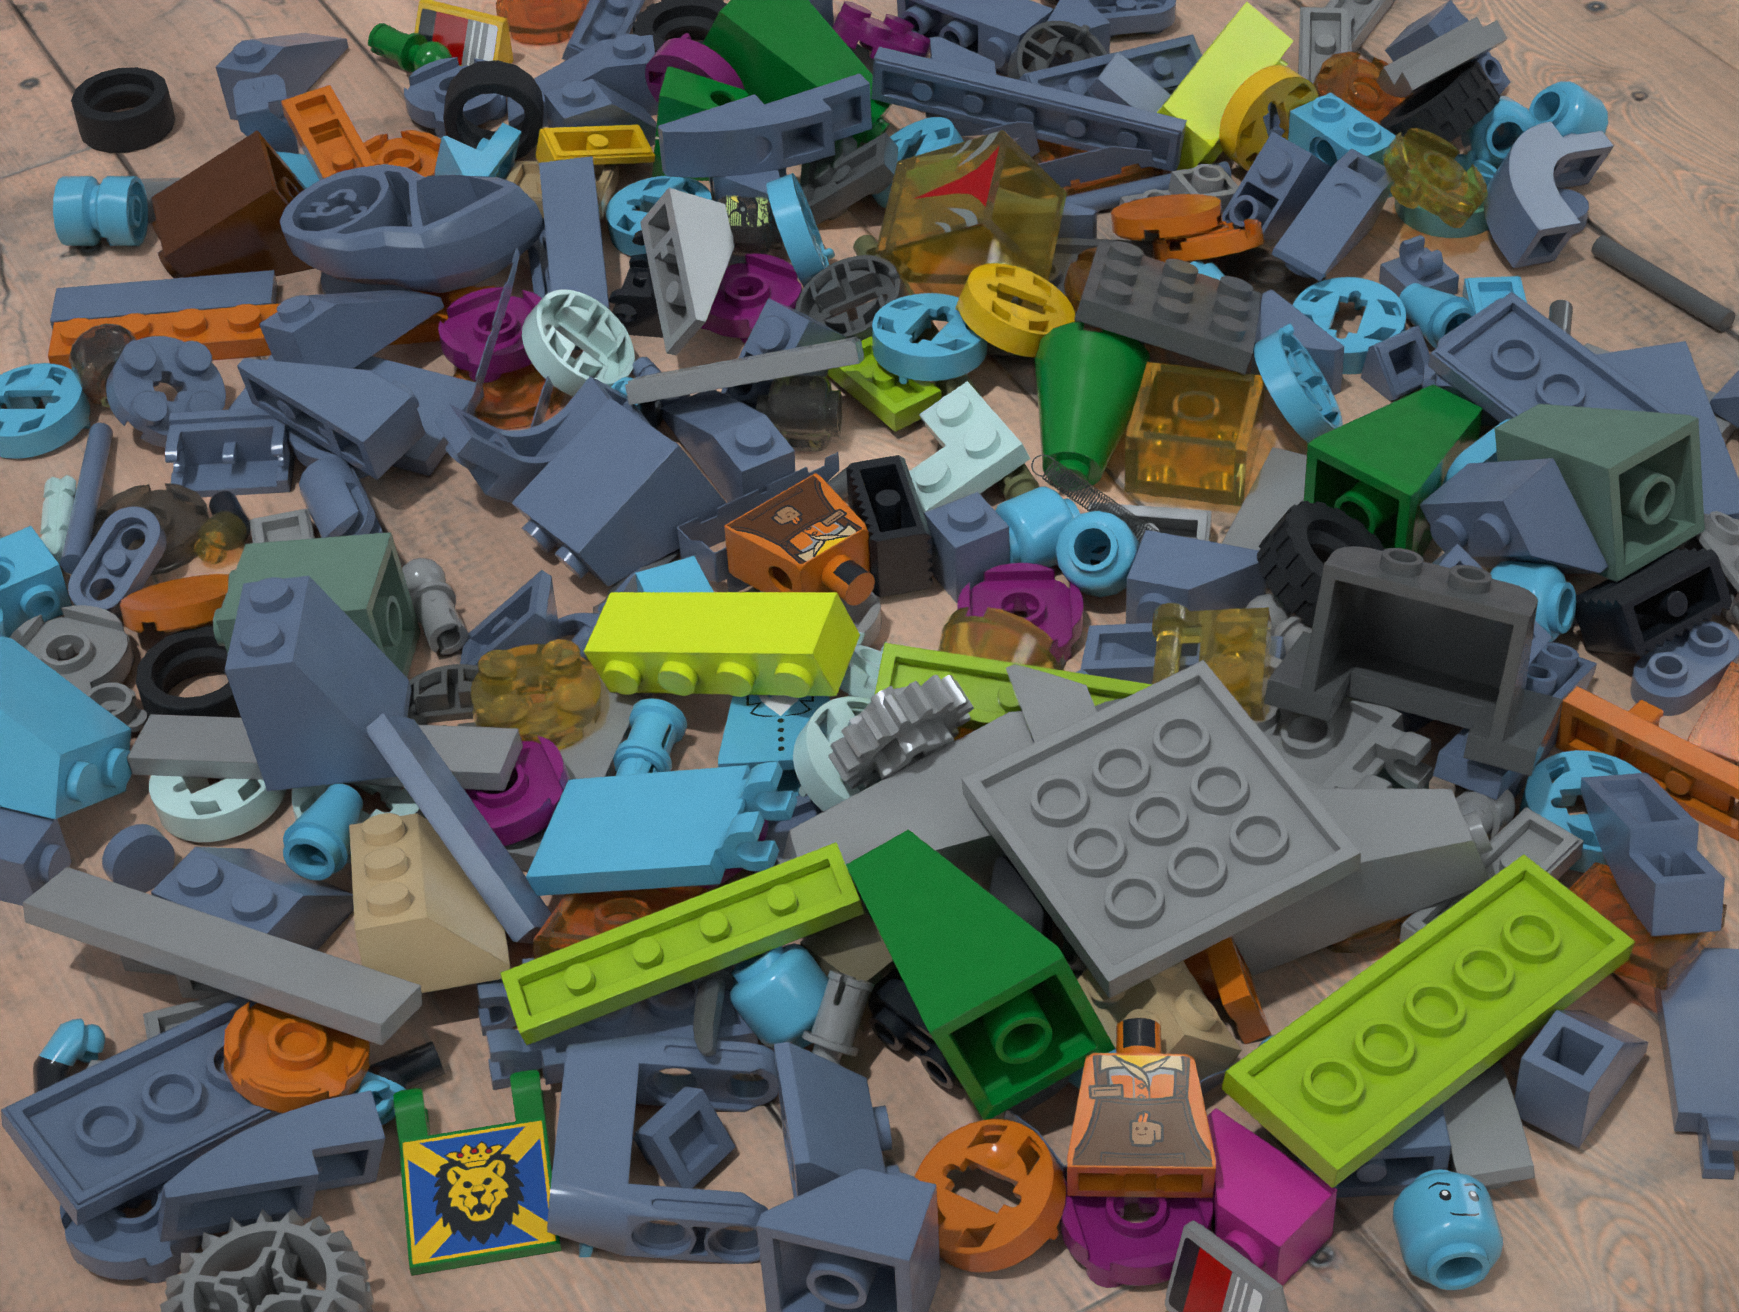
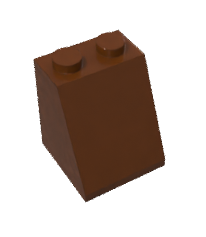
M257 130L151 197L156 220L152 222V227L162 246V250L158 252L159 259L173 278L271 270L275 271V276L315 269L293 255L280 225V219L285 208L299 193L307 188Z

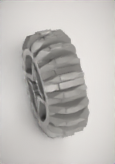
M262 1208L255 1224L243 1226L231 1217L229 1233L219 1238L203 1232L201 1244L203 1252L181 1253V1264L179 1266L181 1274L166 1278L167 1287L165 1294L167 1301L160 1304L161 1312H373L374 1298L370 1283L367 1282L369 1275L365 1261L362 1257H359L358 1251H354L352 1242L345 1236L343 1230L331 1233L330 1226L324 1222L321 1216L312 1219L304 1225L303 1218L293 1208L280 1222H273L272 1217ZM302 1277L311 1280L323 1287L325 1291L309 1289L307 1281H299L297 1278Z

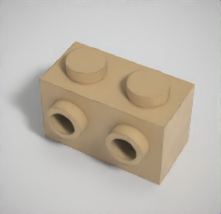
M1184 961L1111 998L1106 995L1088 968L1077 979L1115 1048L1116 1026L1119 1022L1132 1018L1154 1020L1161 1025L1162 1054H1188L1194 1057L1199 1082L1212 1074L1225 1070L1242 1051Z

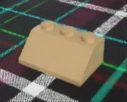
M384 813L372 816L363 823L349 825L354 924L362 966L421 985V993L502 979L500 973L511 969L506 931L430 822L418 813L404 816Z

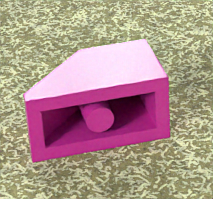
M1215 1108L1207 1116L1216 1157V1173L1212 1198L1213 1234L1283 1286L1333 1235L1337 1189L1330 1187L1324 1180Z

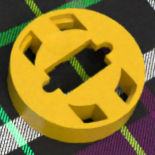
M1283 65L1269 66L1254 73L1235 91L1224 110L1219 129V140L1223 152L1231 160L1249 171L1269 138L1263 119L1269 113V103L1272 101L1276 105L1280 119L1279 127L1284 130L1281 137L1288 140L1290 111L1318 98L1314 85L1291 68Z
M984 264L973 269L955 307V310L960 312L962 319L970 329L982 339L1004 351L1025 357H1036L1041 339L1053 328L1075 322V311L1072 304L1056 286L1033 272L1007 264ZM1014 296L1018 297V305L1011 303Z

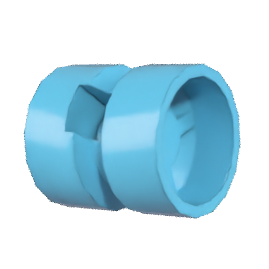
M62 176L59 178L53 197V217L57 237L66 246H95L100 242L101 238H106L110 246H140L144 242L148 226L147 195L141 179L137 176H107L99 184L97 179L92 176Z

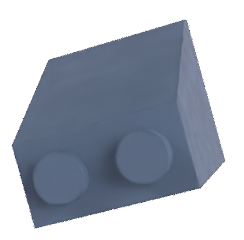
M609 398L514 499L512 504L528 520L521 529L541 549L549 553L556 546L558 550L554 553L555 556L576 576L582 579L589 571L609 587L639 568L647 566L679 549L677 526L696 517H699L701 523L716 516L717 508L726 504V501L677 443L612 398Z
M310 576L284 579L270 577L258 582L243 583L225 665V673L267 791L397 777L368 736L366 727L382 713L408 717L411 696L409 679Z

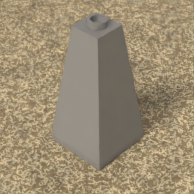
M1023 712L1006 713L790 829L783 858L776 859L774 866L835 842L838 844L845 864H848L909 829L989 892L996 859L1007 855L963 796L961 778L1034 743ZM853 881V884H854V886H855V889H856V891H857V893H858V896H859V898H860V901H861V904H862L864 913L871 917V915H870V913H869V911H868V909H867V907H866V905H865V903H864V901H863V899H862V897H861V895H860V893H859V891H858V889H857V887H856V885H855V883H854V881Z
M1309 788L1361 852L1360 870L1232 935V938L1252 976L1481 886L1490 878L1480 855L1492 851L1493 848L1477 811L1463 815L1452 789Z

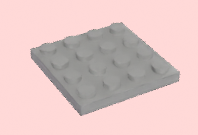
M1204 660L961 778L963 796L1109 998L1360 870L1361 852Z

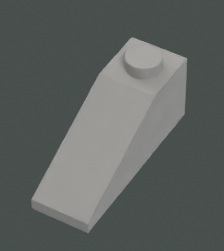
M668 188L640 223L666 353L676 356L708 318L734 250V236L730 228L725 204Z

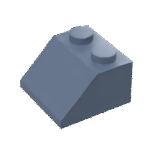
M1553 458L1468 463L1419 504L1431 526L1430 531L1434 541L1443 549L1444 553L1458 543L1480 566L1493 569L1501 561L1514 560L1552 564L1563 574L1601 573L1608 567Z
M195 847L151 891L153 896L314 950H318L354 911L352 893L323 880L303 878L293 872L287 864L253 849Z
M790 1042L774 1044L782 1131L793 1197L800 1196L859 1168L883 1173L900 1172L898 1165L884 1166L881 1151L892 1150L889 1118L885 1105L872 1107L867 1078Z
M859 1168L761 1213L756 1227L766 1312H929L941 1277L936 1184L919 1181L917 1178L901 1172L883 1173Z

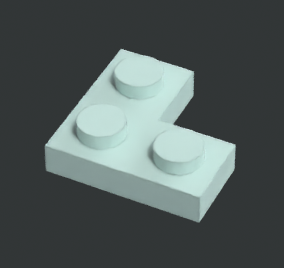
M967 381L919 414L928 431L943 448L909 472L925 513L978 492L981 494L1030 460V457L1021 441Z

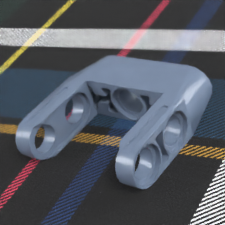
M646 1034L567 1045L550 1188L547 1232L622 1256L728 1264H749L759 1261L760 1252L756 1225L761 1213L768 1210L766 1206L754 1201L743 1192L629 1184L636 1104L664 1106L680 1090L688 1086L703 1089L714 1110L747 1112L759 1105L769 1103L779 1093L775 1052L764 1045L717 1040L716 1054L706 1057L699 1052L694 1038ZM679 1068L686 1069L691 1074L673 1076L664 1074L659 1070ZM740 1073H753L764 1079L759 1081H742L734 1079L732 1076ZM664 1220L675 1222L677 1225H661L649 1221ZM732 1226H742L752 1228L754 1230L748 1232H739L738 1230H727L725 1228Z

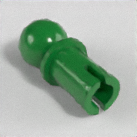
M379 23L374 26L368 37V46L372 47L370 49L372 53L398 62L400 68L409 73L430 62L452 58L450 51L442 43L427 41L425 36L418 33H403L385 23Z

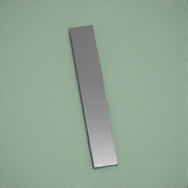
M150 714L127 756L133 775L263 780L242 718ZM418 725L463 789L505 791L523 747L518 728ZM398 777L337 783L404 786Z
M66 867L23 902L24 918L28 924L379 1045H383L422 1006L421 985L70 867Z

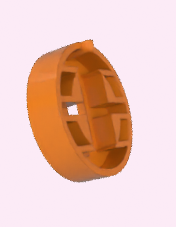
M988 1119L960 1127L945 1136L929 1151L915 1174V1178L919 1181L936 1184L940 1258L956 1268L970 1272L1002 1270L1016 1265L1034 1254L1049 1238L1055 1240L1058 1237L1059 1231L1056 1227L1061 1219L1066 1200V1185L1063 1172L1040 1136L1023 1124L1004 1119ZM968 1166L972 1171L980 1169L1001 1180L1012 1183L1015 1186L1012 1192L1016 1198L1021 1199V1202L1016 1207H1009L1003 1204L999 1212L996 1213L951 1192L955 1184L951 1179L947 1178V1174L951 1170H958L964 1173Z

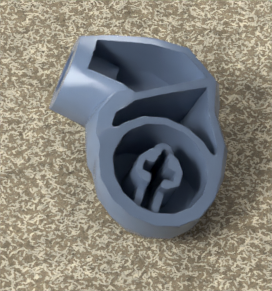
M388 164L345 170L317 181L299 193L288 204L280 219L282 231L293 255L317 270L341 281L367 285H399L414 291L445 293L463 289L496 275L512 263L516 248L521 256L538 240L544 229L542 215L537 204L518 185L511 181L487 176L435 175L424 177L407 167Z

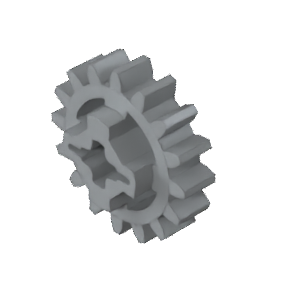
M934 675L922 686L917 681L897 689H893L890 686L872 696L869 705L860 714L849 720L848 726L844 727L841 731L844 737L830 745L833 752L828 755L829 759L844 783H848L850 788L854 789L862 783L865 788L870 787L880 778L883 780L954 742V737L959 734L956 728L971 719L968 713L974 707L952 675H948L941 680L938 675Z

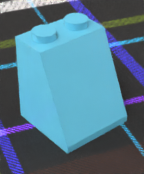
M0 636V807L57 819L125 792L132 774L127 760V756L130 753L132 729L15 640Z

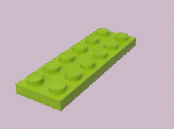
M1523 854L1227 1069L1222 1090L1330 1187L1334 1188L1544 1026L1556 1010L1566 1009L1627 962L1636 941Z

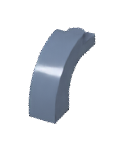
M1551 121L1541 123L1522 133L1487 185L1484 195V213L1494 241L1513 268L1555 261L1580 225V221L1563 200L1557 188L1585 185L1590 182L1614 147L1603 131L1583 134L1573 133L1562 137Z
M592 376L586 380L558 414L532 428L524 430L499 429L451 404H448L435 420L436 425L449 442L445 447L446 451L455 461L469 470L485 495L511 503L609 398H612L650 425L635 404L629 405L626 395Z

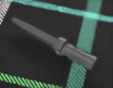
M733 965L694 980L698 989L693 1022L694 1039L699 1052L706 1057L716 1054L725 991L733 988L735 979L732 975L735 969Z

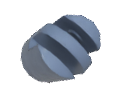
M337 457L319 459L310 464L302 473L299 482L300 493L322 538L383 533L356 470L353 466H349L344 459Z

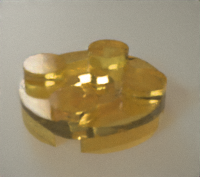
M1410 128L1403 137L1401 132H1399L1384 150L1383 162L1389 176L1394 181L1390 188L1393 197L1407 208L1415 209L1418 206L1422 207L1428 212L1439 216L1444 223L1453 228H1461L1487 198L1488 190L1483 176L1474 164L1466 171L1454 160L1460 151L1445 139L1431 132Z
M557 639L547 644H530L508 650H492L481 656L478 661V674L472 682L471 702L473 719L477 727L518 728L522 741H534L541 744L537 736L539 735L553 742L558 750L565 749L584 737L583 728L593 718L596 724L601 715L600 678L592 664L580 656L578 645L572 641ZM545 694V701L533 703L532 698L528 695Z

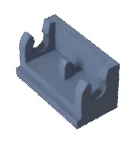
M261 408L170 413V426L165 446V462L173 463L170 485L173 499L213 497L221 491H229L234 495L286 493L291 491L296 455L289 442V432L282 421Z

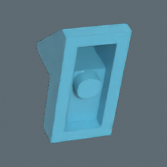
M502 123L490 140L482 138L476 149L448 136H443L435 166V175L487 176L506 180L515 162L522 131Z

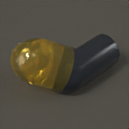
M229 491L218 492L210 499L209 509L213 516L204 522L198 530L200 538L194 545L196 555L201 560L210 564L223 562L227 556V551L240 547L250 534V520L237 497Z

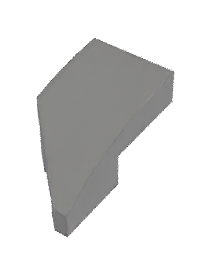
M1016 664L1006 667L1008 677L1034 742L1097 712L1088 688L1084 684Z

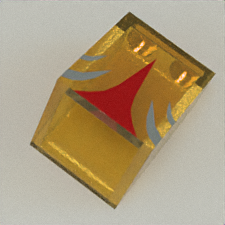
M1004 130L897 162L875 253L891 262L898 273L910 283L965 285L973 269L991 263L1020 267L1049 281L1067 192Z

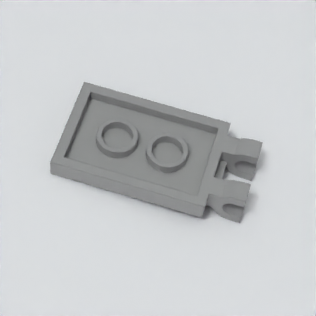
M1238 641L1211 669L1308 788L1392 789L1391 782L1376 776L1384 767L1397 783L1407 789H1423L1434 777L1433 767L1420 762L1431 750V739L1413 732H1404L1403 714L1396 710L1346 696L1331 720L1325 721L1264 704L1268 679L1282 660L1241 641Z

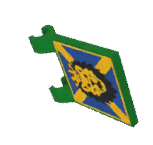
M526 1070L511 1074L510 1082L516 1121L430 1135L429 1114L424 1104L423 1090L421 1088H413L395 1092L393 1095L399 1139L408 1260L411 1276L562 1251L560 1236L547 1232L552 1166L545 1102L539 1071Z

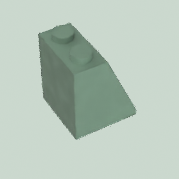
M1538 404L1494 428L1498 462L1554 459L1608 564L1604 571L1595 574L1618 582L1705 530L1699 418L1685 414Z
M391 532L245 544L236 570H232L229 574L228 591L221 608L216 609L213 618L215 639L219 646H225L227 654L229 652L243 583L258 582L270 577L284 579L310 576L406 677L408 676L421 630Z

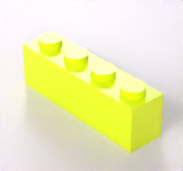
M1248 2L1241 7L1157 112L1187 120L1181 159L1177 170L1191 169L1199 163L1212 164L1223 151L1219 140L1220 123L1224 110L1235 91L1245 80L1263 68L1273 65H1288L1281 57L1293 43V40Z
M610 592L583 652L609 692L625 695L634 693H673L680 696L690 694H729L736 697L747 695H786L794 698L837 696L860 634L837 592Z

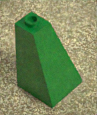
M731 0L720 10L703 42V45L718 53L730 64L741 79L749 96L755 94L764 105L859 73L870 83V99L872 98L873 75L809 0ZM871 99L872 129L851 135L857 141V149L887 131L890 124L884 120V117L892 104Z
M1432 384L1314 438L1307 446L1303 501L1326 503L1327 506L1336 507L1344 511L1349 517L1356 518L1365 525L1364 527L1371 534L1377 536L1385 549H1407L1423 557L1433 537L1430 531L1431 526L1419 504L1442 486L1447 471L1454 460L1465 449L1479 440L1483 408Z
M909 829L846 864L930 1035L983 1120L994 1118L1084 1067L1086 1056L1093 1053H1109L1116 1049L1059 947Z

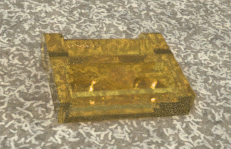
M1165 603L1158 606L1153 612L1152 633L1157 638L1152 685L1179 672L1182 644L1200 643L1199 662L1205 661L1253 721L1265 720L1266 704H1264L1268 682L1272 632L1269 607L1189 611L1185 606L1178 603Z

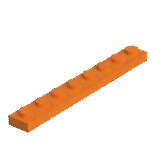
M495 285L469 286L445 293L417 291L441 297L444 308L389 345L440 341L438 326L440 321L444 323L448 319L447 308L464 295L486 288H495ZM241 304L231 308L207 310L191 308L171 313L148 315L131 313L123 317L100 319L74 318L64 322H54L48 359L49 363L65 366L74 372L113 369L126 344L151 336L172 337L184 342L197 341L207 347L212 355V360L270 356L271 351L259 324L277 313L279 304Z

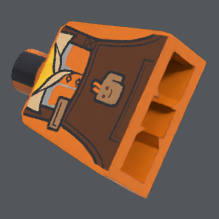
M817 473L724 525L729 573L762 592H837L839 597L846 603L855 606L865 601L874 588L875 579L869 572V536L866 525Z
M1132 1018L1119 1022L1116 1026V1053H1093L1086 1056L1067 1155V1196L1213 1198L1216 1157L1194 1057L1188 1054H1162L1161 1025L1154 1020Z

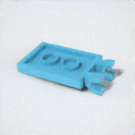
M778 761L761 763L751 770L748 765L570 779L561 795L526 875V879L537 896L720 884L725 869L743 868L749 871L760 872L775 865L780 851L776 842L770 840L757 841L765 822L764 819L770 821L791 820L798 800L793 791H776L783 773Z

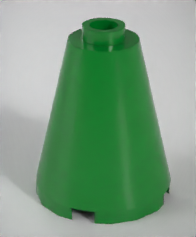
M1071 322L1053 328L1041 339L1035 357L1041 454L1052 457L1055 461L1068 468V470L1070 469L1073 473L1083 478V480L1091 485H1095L1100 481L1151 379V359L1149 351L1139 340L1104 329L1103 332L1083 330V322ZM1042 456L1044 473L1054 462V460L1047 456ZM1053 464V465L1049 468V470L1046 472V474H1045L1046 476H1047L1048 472L1051 470V468L1054 466V464Z

